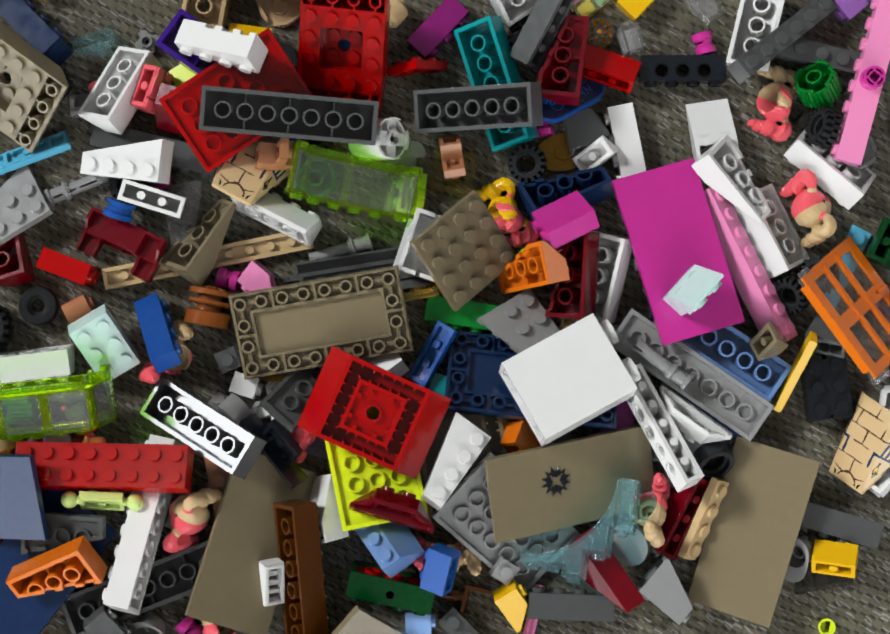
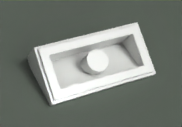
M602 135L572 158L579 170L600 167L620 150Z

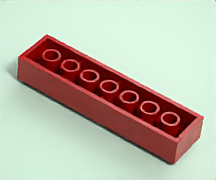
M18 441L16 443L15 454L34 455L41 490H96L100 492L115 490L118 492L191 494L194 450L189 445Z

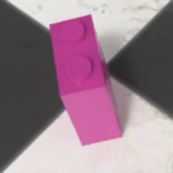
M577 190L531 212L534 219L531 222L534 231L537 234L540 233L542 240L554 249L600 227L595 210Z

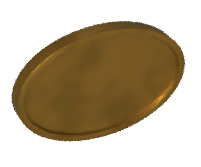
M564 133L552 135L538 146L547 159L546 170L564 172L577 168L572 160L575 156H570Z

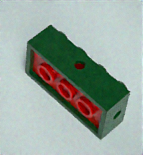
M354 559L345 596L350 597L353 601H370L375 606L387 605L392 606V609L397 611H404L405 609L413 611L415 615L425 616L431 613L435 594L419 588L421 583L419 579L420 574L402 570L391 579L382 571L379 565Z

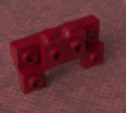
M92 206L86 217L82 235L75 248L96 258L105 244L134 257L136 261L130 271L131 275L151 283L160 267L159 261L168 246V242L148 232V229L140 224L135 226L130 224V222L108 217L102 214V210Z

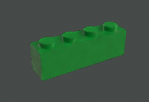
M433 296L427 298L424 320L428 321L427 325L435 326L439 320L449 324L455 330L467 327L470 328L469 332L482 333L483 330H491L484 325L481 326L476 322L477 319L498 306L468 301L458 311H453L444 297Z

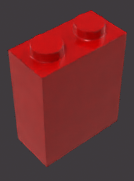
M43 247L36 267L91 288L93 284H97L100 277L98 267Z

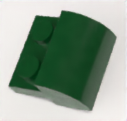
M883 217L865 257L870 262L881 265L890 270V219Z

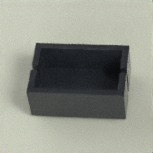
M829 355L811 356L800 376L806 421L813 422L854 416L846 356L844 358Z

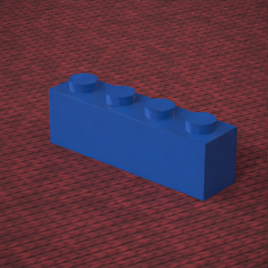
M156 292L133 302L149 359L157 373L159 374L182 364L180 354L183 352L178 341H175L178 339L174 327H171L174 322L169 312H166L169 311L166 300H161Z

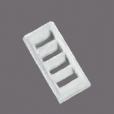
M279 558L260 560L259 574L263 606L268 607L285 603V563ZM276 575V578L269 579L270 576ZM277 584V587L269 588V586ZM278 593V596L269 597V594Z

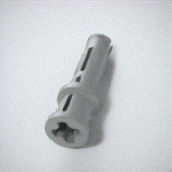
M89 175L69 184L62 182L60 186L50 190L47 188L44 191L50 206L53 207L55 203L65 199L71 200L75 194L108 182L109 178Z
M366 232L364 236L354 239L350 237L345 243L308 254L310 261L356 254L369 249L373 251L374 246L370 233Z
M641 338L632 348V350L639 353L661 370L667 380L671 379L680 386L681 391L685 389L694 377V375H689L682 370L678 363L670 362Z

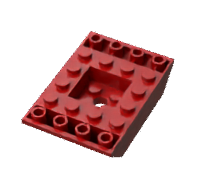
M301 0L298 73L312 95L379 101L378 117H380L386 86L390 0ZM340 40H348L351 47L349 49L342 48Z
M332 346L297 426L321 439L395 472L417 479L452 399ZM372 406L379 409L380 415L377 419H370L367 416V410Z

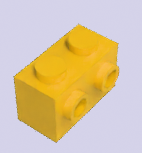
M815 539L811 559V572L855 578L859 545L849 542L841 543L826 539Z

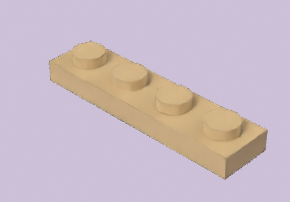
M711 477L678 556L688 560H696L699 556L701 546L710 532L712 521L717 516L720 503L727 493L729 482Z

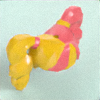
M502 177L492 184L483 185L481 190H476L483 202L491 200L488 210L503 234H510V236L505 238L511 248L516 249L521 247L522 244L527 245L537 241L539 233L537 234L531 224L532 221L525 218L518 210L514 200L516 187L510 178ZM503 191L507 192L506 196H501V193Z

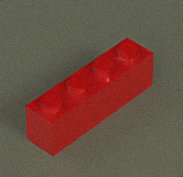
M587 43L583 77L631 94L642 62Z

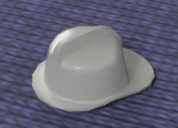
M806 535L798 536L785 577L787 581L799 582L806 575L808 563L813 553V547Z
M147 611L139 622L131 624L130 627L133 634H166L167 631L166 622L151 611Z

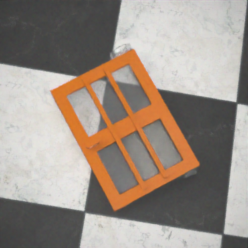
M848 236L811 269L806 267L797 274L800 278L798 282L802 286L800 289L862 374L866 373L870 378V382L873 385H877L890 375V370L887 368L890 365V290L852 238Z

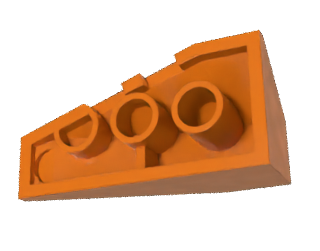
M544 240L527 244L524 247L525 250L522 253H518L515 256L516 259L505 266V271L498 276L501 295L570 280L566 258Z

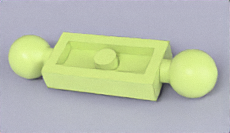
M96 490L79 491V496L73 491H67L61 496V504L65 508H74L77 504H80L81 509L125 511L127 506L132 511H138L143 507L144 499L137 493L124 497L123 492L115 490L109 492H98Z

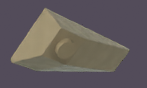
M221 198L203 215V221L194 228L192 226L187 231L189 235L181 243L176 241L161 263L187 281L201 286L215 265L236 204Z

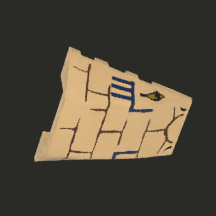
M263 136L219 165L212 182V187L250 207L266 195L272 187L279 185L281 180L291 176L297 169V166H300L299 163H303L305 159L299 148L289 142V145L294 146L292 168L278 171L255 169V152L258 143L277 144L281 138Z
M859 390L853 406L854 416L848 419L829 472L863 495L883 476L882 473L890 467V410L862 390Z

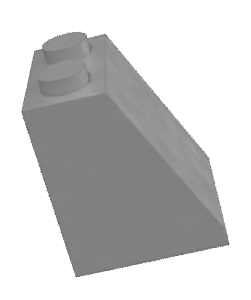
M661 555L635 587L642 595L680 625L682 622L686 623L690 619L693 607L670 560Z

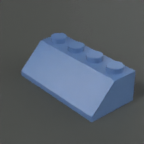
M390 522L355 529L382 571L391 579L425 554L424 549L407 526Z

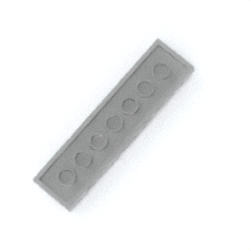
M632 308L615 331L619 340L618 343L613 345L616 351L625 357H630L635 364L641 363L648 373L749 442H751L774 408V405L682 342L678 341L662 346L656 325ZM640 338L670 362L678 363L679 367L686 373L694 375L683 391L671 379L667 380L661 370L639 353L632 350Z

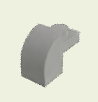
M218 392L207 403L238 424L241 420L252 414L245 402L233 393L227 396Z

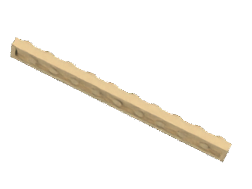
M282 233L224 244L220 248L213 269L315 249L314 242L311 247H308ZM161 257L159 261L160 267L152 281L180 275L161 263L164 257ZM134 263L101 269L105 290L146 283V281L131 275L130 271Z

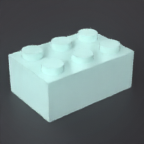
M105 304L67 325L69 336L103 385L140 364L138 352Z

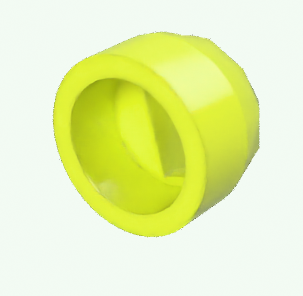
M824 618L819 622L818 629L821 634H833L836 625L832 619ZM826 621L830 622L829 632H824Z

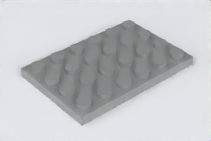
M489 452L455 488L439 511L435 510L431 516L489 568L492 569L501 555L518 565L520 570L513 579H515L518 585L522 584L526 590H529L581 533L574 526L497 544L494 541L484 464L485 458L495 456Z

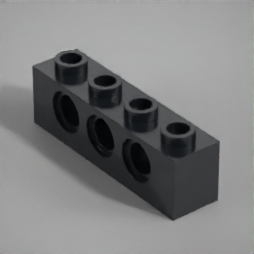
M641 55L639 57V62H642L639 70V84H644V87H657V84H665V87H678V84H686L687 87H699V84H708V87H720L726 81V55ZM663 67L666 70V76H658L656 68ZM684 67L687 70V76H680L677 73V68ZM698 68H707L708 76H701Z

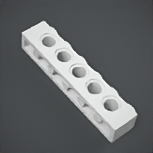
M639 363L636 367L640 373L641 380L635 383L638 389L626 401L676 491L679 493L696 485L704 477V474L645 369Z

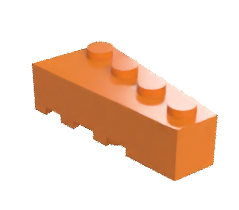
M83 535L13 566L5 583L17 598L44 594L48 590H55L56 592L70 586L78 588L92 582L100 584L104 580L108 567Z

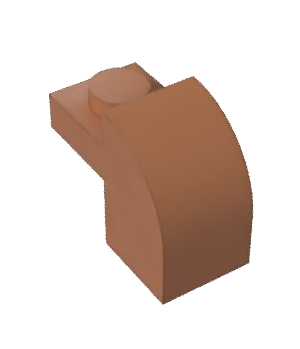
M454 134L438 137L445 179H457L461 176H466L460 135Z
M281 137L277 144L259 142L255 152V169L278 171L292 168L294 146L289 145V138Z

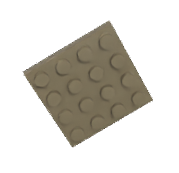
M475 190L469 192L409 242L453 311H458L505 271V266L516 259L514 251L480 195Z

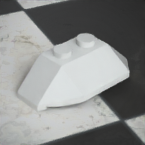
M664 383L660 385L661 400L677 428L685 433L683 437L693 444L695 441L699 444L730 440L733 437L731 431Z

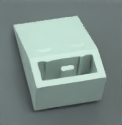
M694 264L662 299L679 315L683 316L686 313L690 315L708 301L707 296L719 289L723 284L720 280L724 275Z

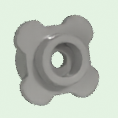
M146 30L140 31V38L135 42V48L148 50L153 54L159 37L156 34H149Z

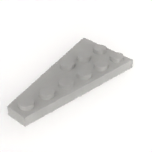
M29 165L17 169L0 188V246L53 214Z
M531 289L516 295L476 321L481 326L484 325L491 330L495 337L505 341L509 348L517 354L559 332L552 319L545 316V309Z

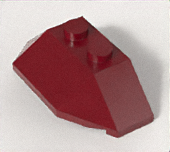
M701 479L696 485L679 493L675 488L673 489L667 501L666 519L661 526L665 542L661 547L656 548L657 553L672 560L678 558L680 548L708 487V481Z
M382 486V489L376 488L350 502L348 509L430 534H433L435 530L421 501L416 499V495L404 492L401 495L394 493L395 489Z

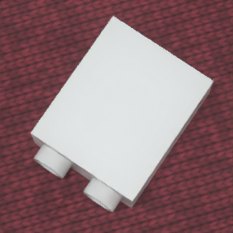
M593 313L501 363L499 374L542 447L631 398L638 389L635 383L641 380L640 373L630 357H626L623 360L619 358L613 347L614 344L619 342L613 326L606 319L599 323Z

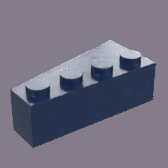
M0 0V15L31 46L57 65H61L74 52L62 39L64 35L56 27L51 29L48 26L51 22L42 13L39 16L35 13L37 8L29 0L26 2L23 0Z
M604 166L576 171V174L573 175L560 174L556 175L557 178L544 180V178L535 179V182L525 184V182L517 183L519 200L532 222L534 219L531 212L576 190L591 206L614 196L611 183L613 180Z

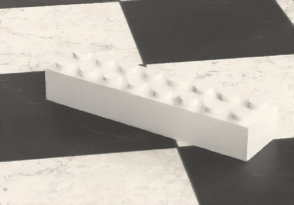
M150 434L149 440L145 441V444L180 445L175 439ZM132 492V494L137 493L143 497L144 505L138 511L126 508V522L122 524L120 529L121 540L114 550V557L116 558L114 565L110 567L108 572L109 583L102 593L103 604L111 609L139 616L172 493Z

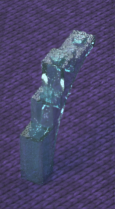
M618 478L615 493L607 511L585 536L555 551L538 554L521 553L520 562L525 565L526 569L538 570V567L547 568L546 571L559 573V570H562L561 576L567 579V583L579 584L580 581L586 582L589 556H592L591 559L596 561H604L605 558L611 559L614 533H617V537L622 538L636 535L643 484L640 480Z

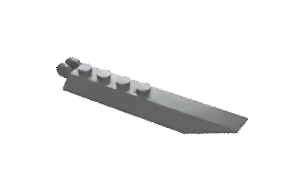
M399 247L296 263L298 276L282 278L283 283L290 284L296 281L304 282L393 266ZM399 271L403 289L435 283Z

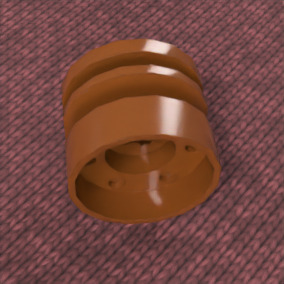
M207 285L190 286V292L199 294L198 298L188 296V300L197 303L196 308H186L184 322L228 330L230 316L222 313V308H230V304L223 301L224 298L229 299L228 295L233 293H229L223 288Z

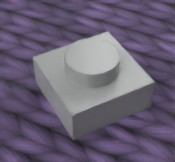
M501 555L489 574L508 586L520 568Z

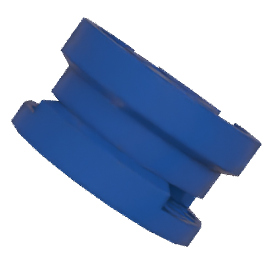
M107 197V201L111 204H107L102 214L131 223L133 219L131 216L133 211L131 210L136 209V205L118 200L117 198Z

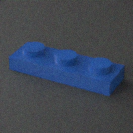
M438 320L408 377L422 386L428 387L458 331Z

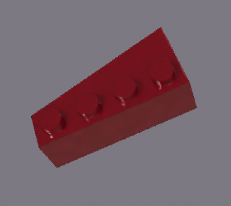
M588 232L564 245L562 256L566 258L570 280L556 283L554 290L551 292V302L545 316L583 319L592 313L595 315L599 233Z

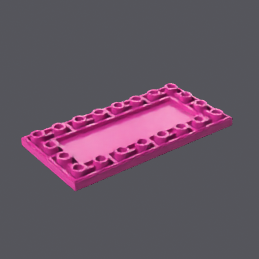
M694 158L611 182L662 346L745 322L700 176L697 175L691 166L695 162ZM694 264L722 273L724 277L720 282L723 284L715 293L706 297L708 301L700 309H697L690 315L688 313L683 316L679 315L662 299Z

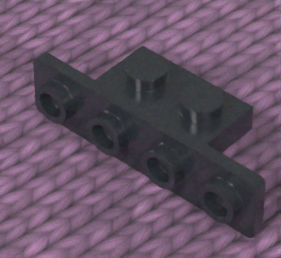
M253 413L240 421V425L267 442L261 452L292 489L307 480V475L295 462L303 452V449L276 419L270 421L266 426L257 414Z

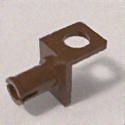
M467 584L464 591L452 588V591L443 596L442 599L460 603V613L464 614L467 610L471 590L491 594L493 589Z

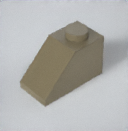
M772 321L768 322L749 342L758 361L779 356L789 346L779 326Z

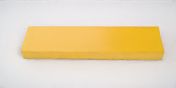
M810 331L792 364V369L784 379L774 398V411L782 412L818 344L817 333Z

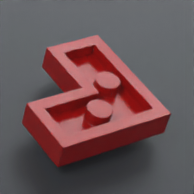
M411 57L409 62L398 61L395 62V66L388 67L387 75L390 77H405L416 73L434 74L447 70V62L438 61L437 58L423 60L422 57Z

